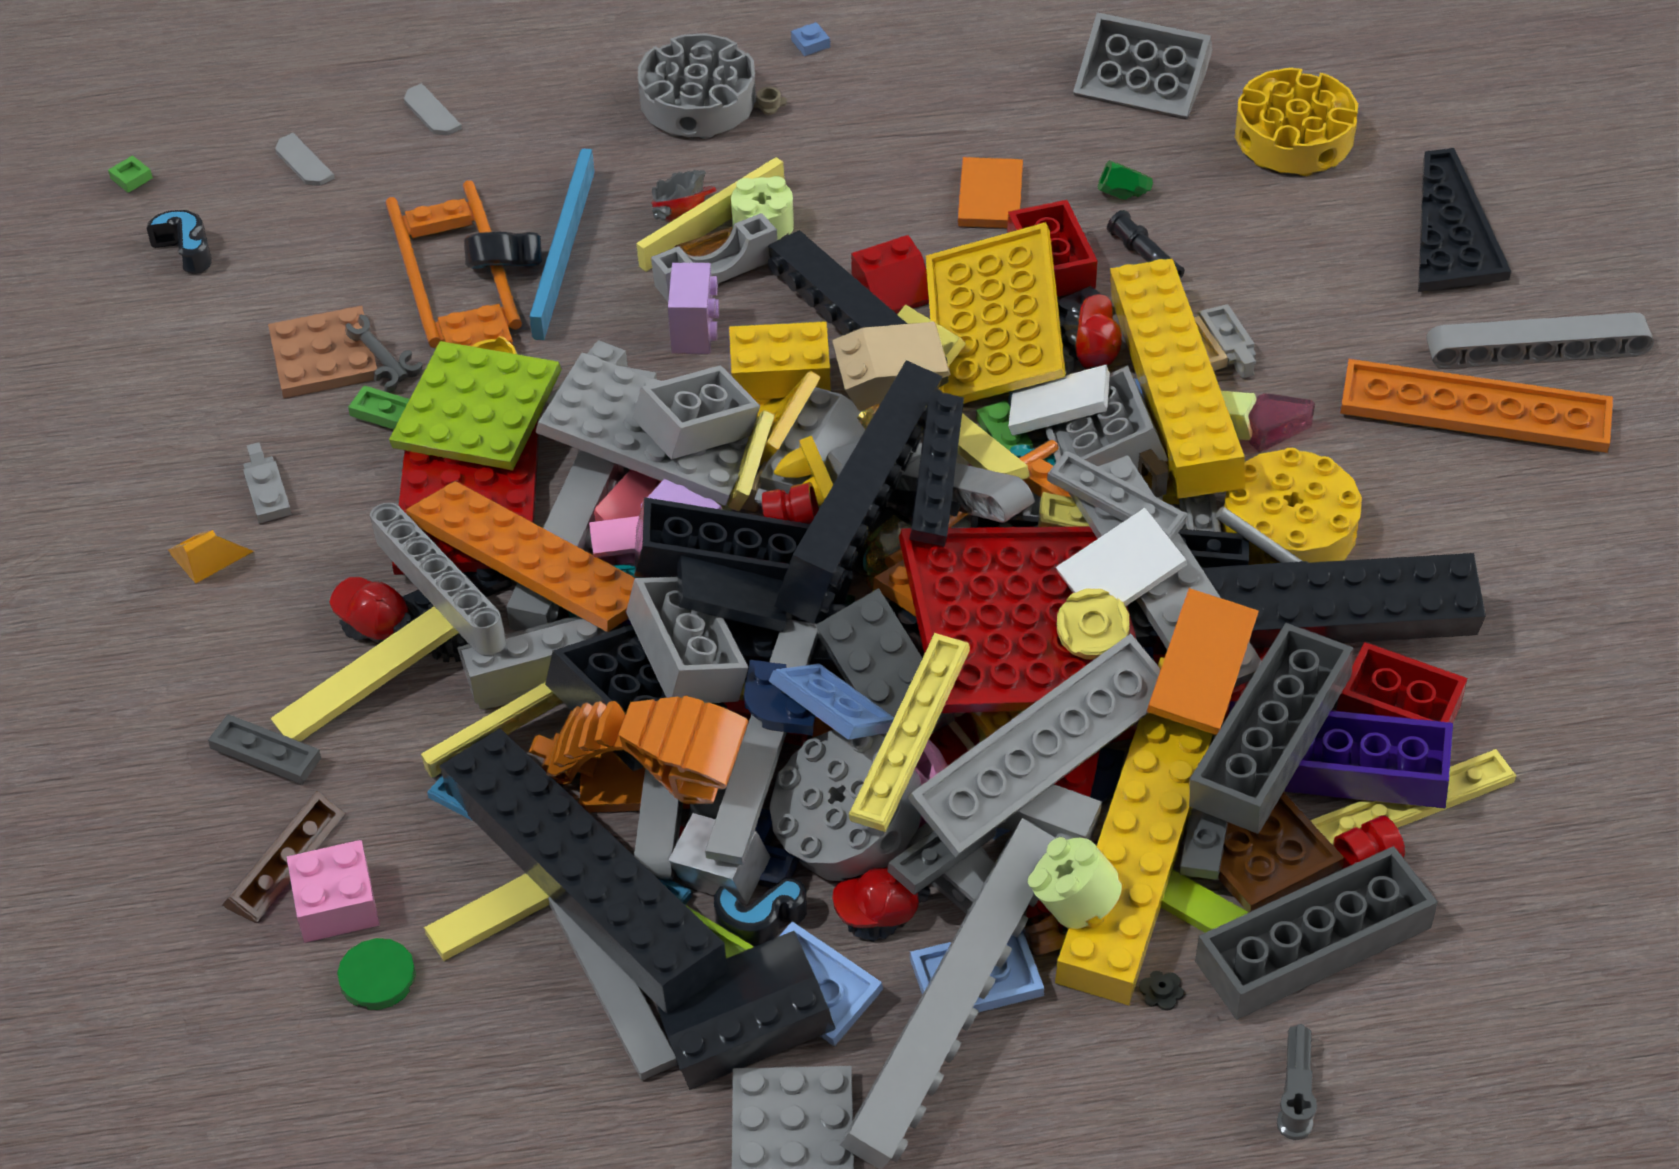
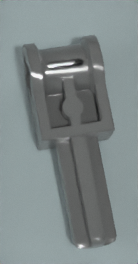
M1297 1024V1026L1290 1027L1288 1030L1286 1080L1284 1094L1280 1102L1281 1111L1276 1122L1280 1133L1292 1140H1302L1311 1133L1313 1117L1317 1109L1316 1099L1311 1094L1312 1032L1303 1024Z

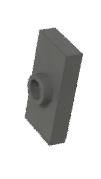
M1191 809L1180 865V875L1218 880L1228 826L1227 821L1202 811Z

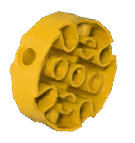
M1300 68L1267 71L1250 80L1243 88V93L1238 99L1235 139L1242 152L1259 167H1267L1278 172L1295 173L1301 176H1309L1313 172L1337 166L1339 162L1345 159L1354 144L1358 102L1351 90L1336 78L1321 72L1318 77L1312 74H1303V69Z
M1286 448L1284 450L1261 453L1246 461L1245 488L1226 491L1224 507L1302 561H1307L1308 563L1344 561L1356 544L1362 497L1354 479L1331 458L1319 456L1312 452L1299 451L1296 448ZM1222 523L1221 529L1223 532L1237 533ZM1249 541L1248 565L1280 563Z

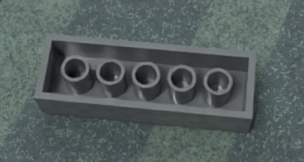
M1285 623L1190 778L1189 807L1259 834L1352 675L1354 647Z
M1393 846L1199 935L1195 962L1232 1015L1238 1020L1430 929L1438 902Z

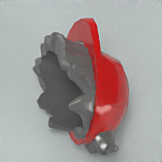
M703 170L673 173L671 178L666 181L658 180L656 187H652L653 201H651L654 218L656 220L660 218L662 221L670 223L704 202L706 195L716 192L715 186L703 187L706 172Z

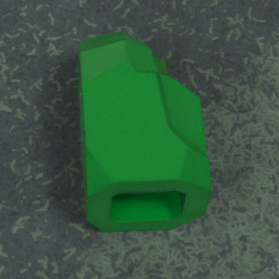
M1109 160L1105 164L1099 178L1097 189L1126 200L1131 196L1140 197L1142 194L1151 191L1153 180L1150 176Z

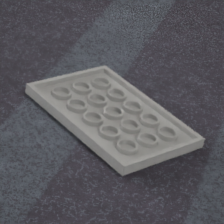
M582 352L540 418L536 433L660 481L666 479L677 485H682L689 491L726 506L738 480L739 468L748 437L671 460L632 418L641 387L660 382V380L648 378L633 372L629 368L614 365L597 356Z

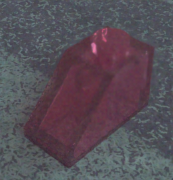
M1268 393L1257 396L1256 402L1248 415L1252 437L1247 441L1261 453L1312 427L1315 403L1308 399Z

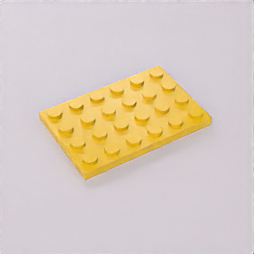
M1046 222L926 255L930 320L959 336L966 343L948 366L951 374L948 376L949 382L939 387V390L943 391V393L964 397V404L1066 377L1050 230Z

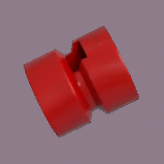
M811 482L791 486L788 494L781 489L762 493L764 517L811 524L819 510L817 496Z
M1384 815L1361 824L1360 829L1355 827L1335 836L1333 840V846L1344 857V867L1342 869L1393 846L1403 858L1405 856V845L1398 828L1392 820Z

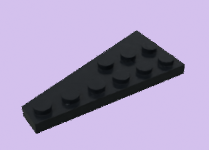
M1455 148L1425 151L1422 176L1418 292L1510 280L1511 269Z

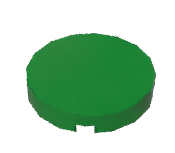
M374 938L360 942L349 949L340 961L337 975L341 992L349 1003L357 1007L358 1005L367 1006V1010H381L394 1006L407 996L413 980L415 981L416 972L412 955L404 945L392 939Z

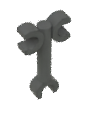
M361 314L358 319V323L362 327L361 329H355L349 322L346 324V335L352 340H361L384 365L376 369L374 380L376 382L381 378L391 380L385 384V392H393L397 387V382L403 381L406 377H415L421 373L423 366L421 362L413 366L406 364L412 358L410 350L401 353L399 362L369 331L370 321L365 315Z

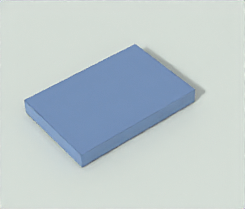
M821 664L773 670L769 679L770 683L848 740L886 734L894 720L893 716Z

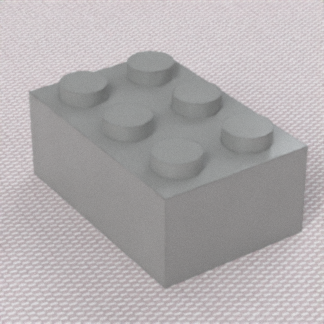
M720 365L642 386L632 418L672 460L751 436L760 405Z

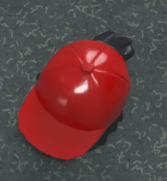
M1092 295L1086 298L1082 305L1072 306L1071 310L1067 311L1062 328L1065 331L1064 336L1073 346L1069 355L1077 359L1082 367L1087 370L1107 365L1108 368L1118 355L1122 343L1121 327L1113 320L1110 299L1105 295Z
M349 577L334 589L330 597L329 603L333 612L342 619L339 621L342 630L347 637H353L354 640L369 638L376 644H379L413 621L404 598L398 591L383 582H372L362 577Z
M888 867L873 868L864 873L860 878L839 883L833 889V905L839 918L848 925L849 932H855V937H861L864 940L869 939L874 942L879 937L885 939L890 934H894L898 926L903 927L914 916L919 903L928 900L931 890L926 886L914 895L888 873Z

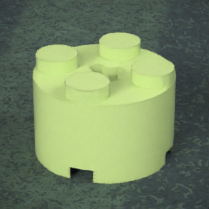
M773 176L770 178H742L737 181L736 188L731 195L733 226L737 222L762 213L777 229L778 240L787 233L789 235L792 233L794 228L793 195L790 188L786 185L785 179L780 176Z
M1058 837L1052 840L1047 846V852L1039 860L1028 878V884L1034 894L1054 917L1068 928L1088 926L1086 921L1096 915L1099 919L1103 918L1115 906L1122 890V883L1118 880L1119 874L1097 846L1085 838L1066 840L1064 837Z

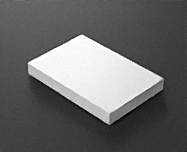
M1107 365L1012 391L1008 424L1011 434L1018 435L1107 411L1110 379Z
M1143 508L1058 565L1056 569L1073 593L1083 589H1103L1116 599L1118 597L1127 606L1185 567L1187 561L1147 509Z

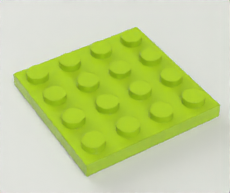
M440 341L389 438L390 444L395 449L514 470L560 375V363L553 360Z

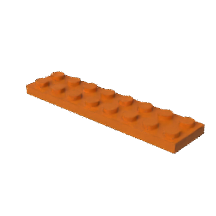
M1349 359L1340 414L1608 453L1611 437L1613 397Z
M456 481L406 509V514L420 529L606 632H609L629 618L626 611L635 577L598 557L594 558L592 554Z

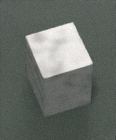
M692 813L668 860L684 887L714 895L718 888L723 886L742 904L747 905L760 880L761 874L770 860V855L757 831L754 830L743 865L707 859L705 849L716 819Z

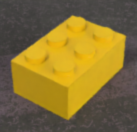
M827 322L729 326L731 375L753 399L785 398L810 371L821 377L815 387L831 391Z

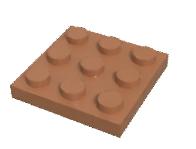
M362 306L268 324L283 399L374 380V372L377 369L374 354L361 340H352L345 332V326L348 322L355 329L362 328L358 323L359 316L361 314L364 315Z

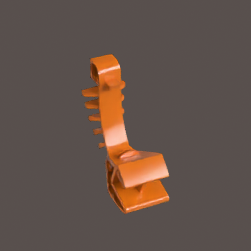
M689 696L661 698L658 701L630 702L626 715L616 701L608 702L607 706L601 701L595 702L593 706L585 703L581 708L577 706L573 711L571 710L560 734L556 733L553 740L541 735L535 736L529 753L544 758L541 768L547 772L546 775L552 777L558 784H570L577 772L592 778L594 777L599 763L598 758L594 756L614 750H625L635 757L679 801L689 804H713L718 788L725 789L727 787L749 722L746 718L709 702L704 703L703 700Z

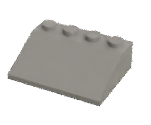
M1097 12L1073 95L1188 119L1205 78L1212 54L1211 36Z
M1128 366L1110 373L1107 411L1045 427L1048 439L1056 441L1059 447L1054 452L1056 462L1066 450L1096 466H1101L1128 455L1138 470L1139 453L1152 449L1160 460H1168L1147 406Z
M815 387L779 450L769 459L761 473L760 489L766 491L781 489L788 494L791 486L802 484L811 478L810 475L799 478H787L774 474V470L781 459L791 451L799 448V440L812 435L825 465L826 456L829 451L860 440L874 415L865 409L858 411L853 401L842 394Z

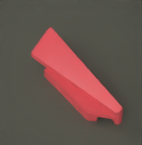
M630 469L596 506L594 510L595 522L639 516L644 497H648L662 481Z

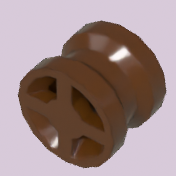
M1051 912L1029 918L1023 928L1024 933L1029 934L1031 940L1029 949L1033 955L1052 952L1063 946L1066 936L1060 932L1058 927L1060 922Z

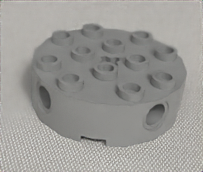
M706 33L680 35L671 38L670 44L660 48L655 46L650 49L638 65L641 110L651 124L669 133L671 136L709 139L718 133L733 129L742 121H745L754 108L756 102L754 60L748 52L745 53L738 49L737 43L729 38Z
M832 730L807 740L803 747L790 757L785 767L777 775L770 803L773 832L788 853L798 858L799 862L807 870L826 880L844 881V878L863 875L873 868L888 866L891 860L904 852L919 828L921 814L908 799V796L921 786L920 776L915 770L886 832L850 821V810L885 737L879 734L848 740L836 730Z

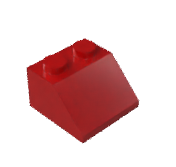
M909 235L851 253L852 276L896 314L901 311L904 305L913 309L929 303L927 269L921 252Z

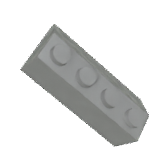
M573 616L505 634L506 646L502 651L493 655L479 654L470 644L458 647L475 704L538 687L546 682L553 650L607 632L579 616Z

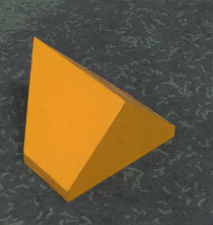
M213 530L198 533L168 549L171 556L195 584L254 552L246 547L216 536Z

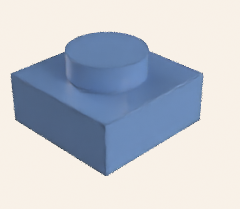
M817 22L791 31V41L804 56L830 47V38Z

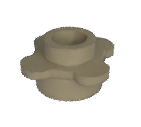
M764 87L757 92L754 108L761 109L766 115H773L778 108L787 105V99L781 97V93L777 88Z

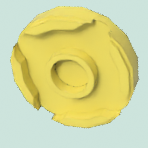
M1083 589L1069 596L1062 607H1060L1057 614V634L1062 645L1073 655L1087 660H1095L1128 636L1129 614L1124 603L1118 597L1116 599L1110 595L1108 591L1103 589Z

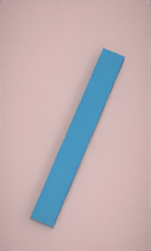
M582 148L579 152L529 316L534 340H545L595 173L592 149Z

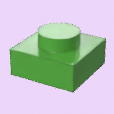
M133 155L108 169L110 179L128 193L153 179L151 169Z

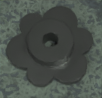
M1153 971L1150 974V978H1144L1139 983V991L1145 995V1003L1149 1006L1158 1005L1162 1010L1173 1009L1176 1000L1182 999L1184 995L1183 989L1179 987L1180 978L1175 973L1169 972L1163 975L1160 971Z

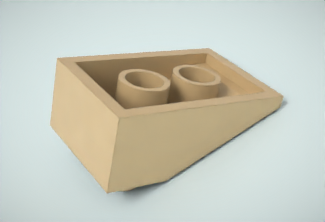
M935 322L865 327L832 340L845 390L858 411L882 402L906 360L943 376L942 378L951 375Z

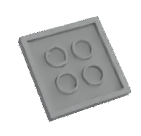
M852 1066L733 1068L732 1169H854L853 1153L840 1146L853 1121Z

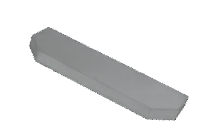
M422 83L407 89L404 103L433 134L450 135L462 129L461 124Z
M294 133L278 140L275 148L276 154L305 184L321 186L335 179L334 174Z

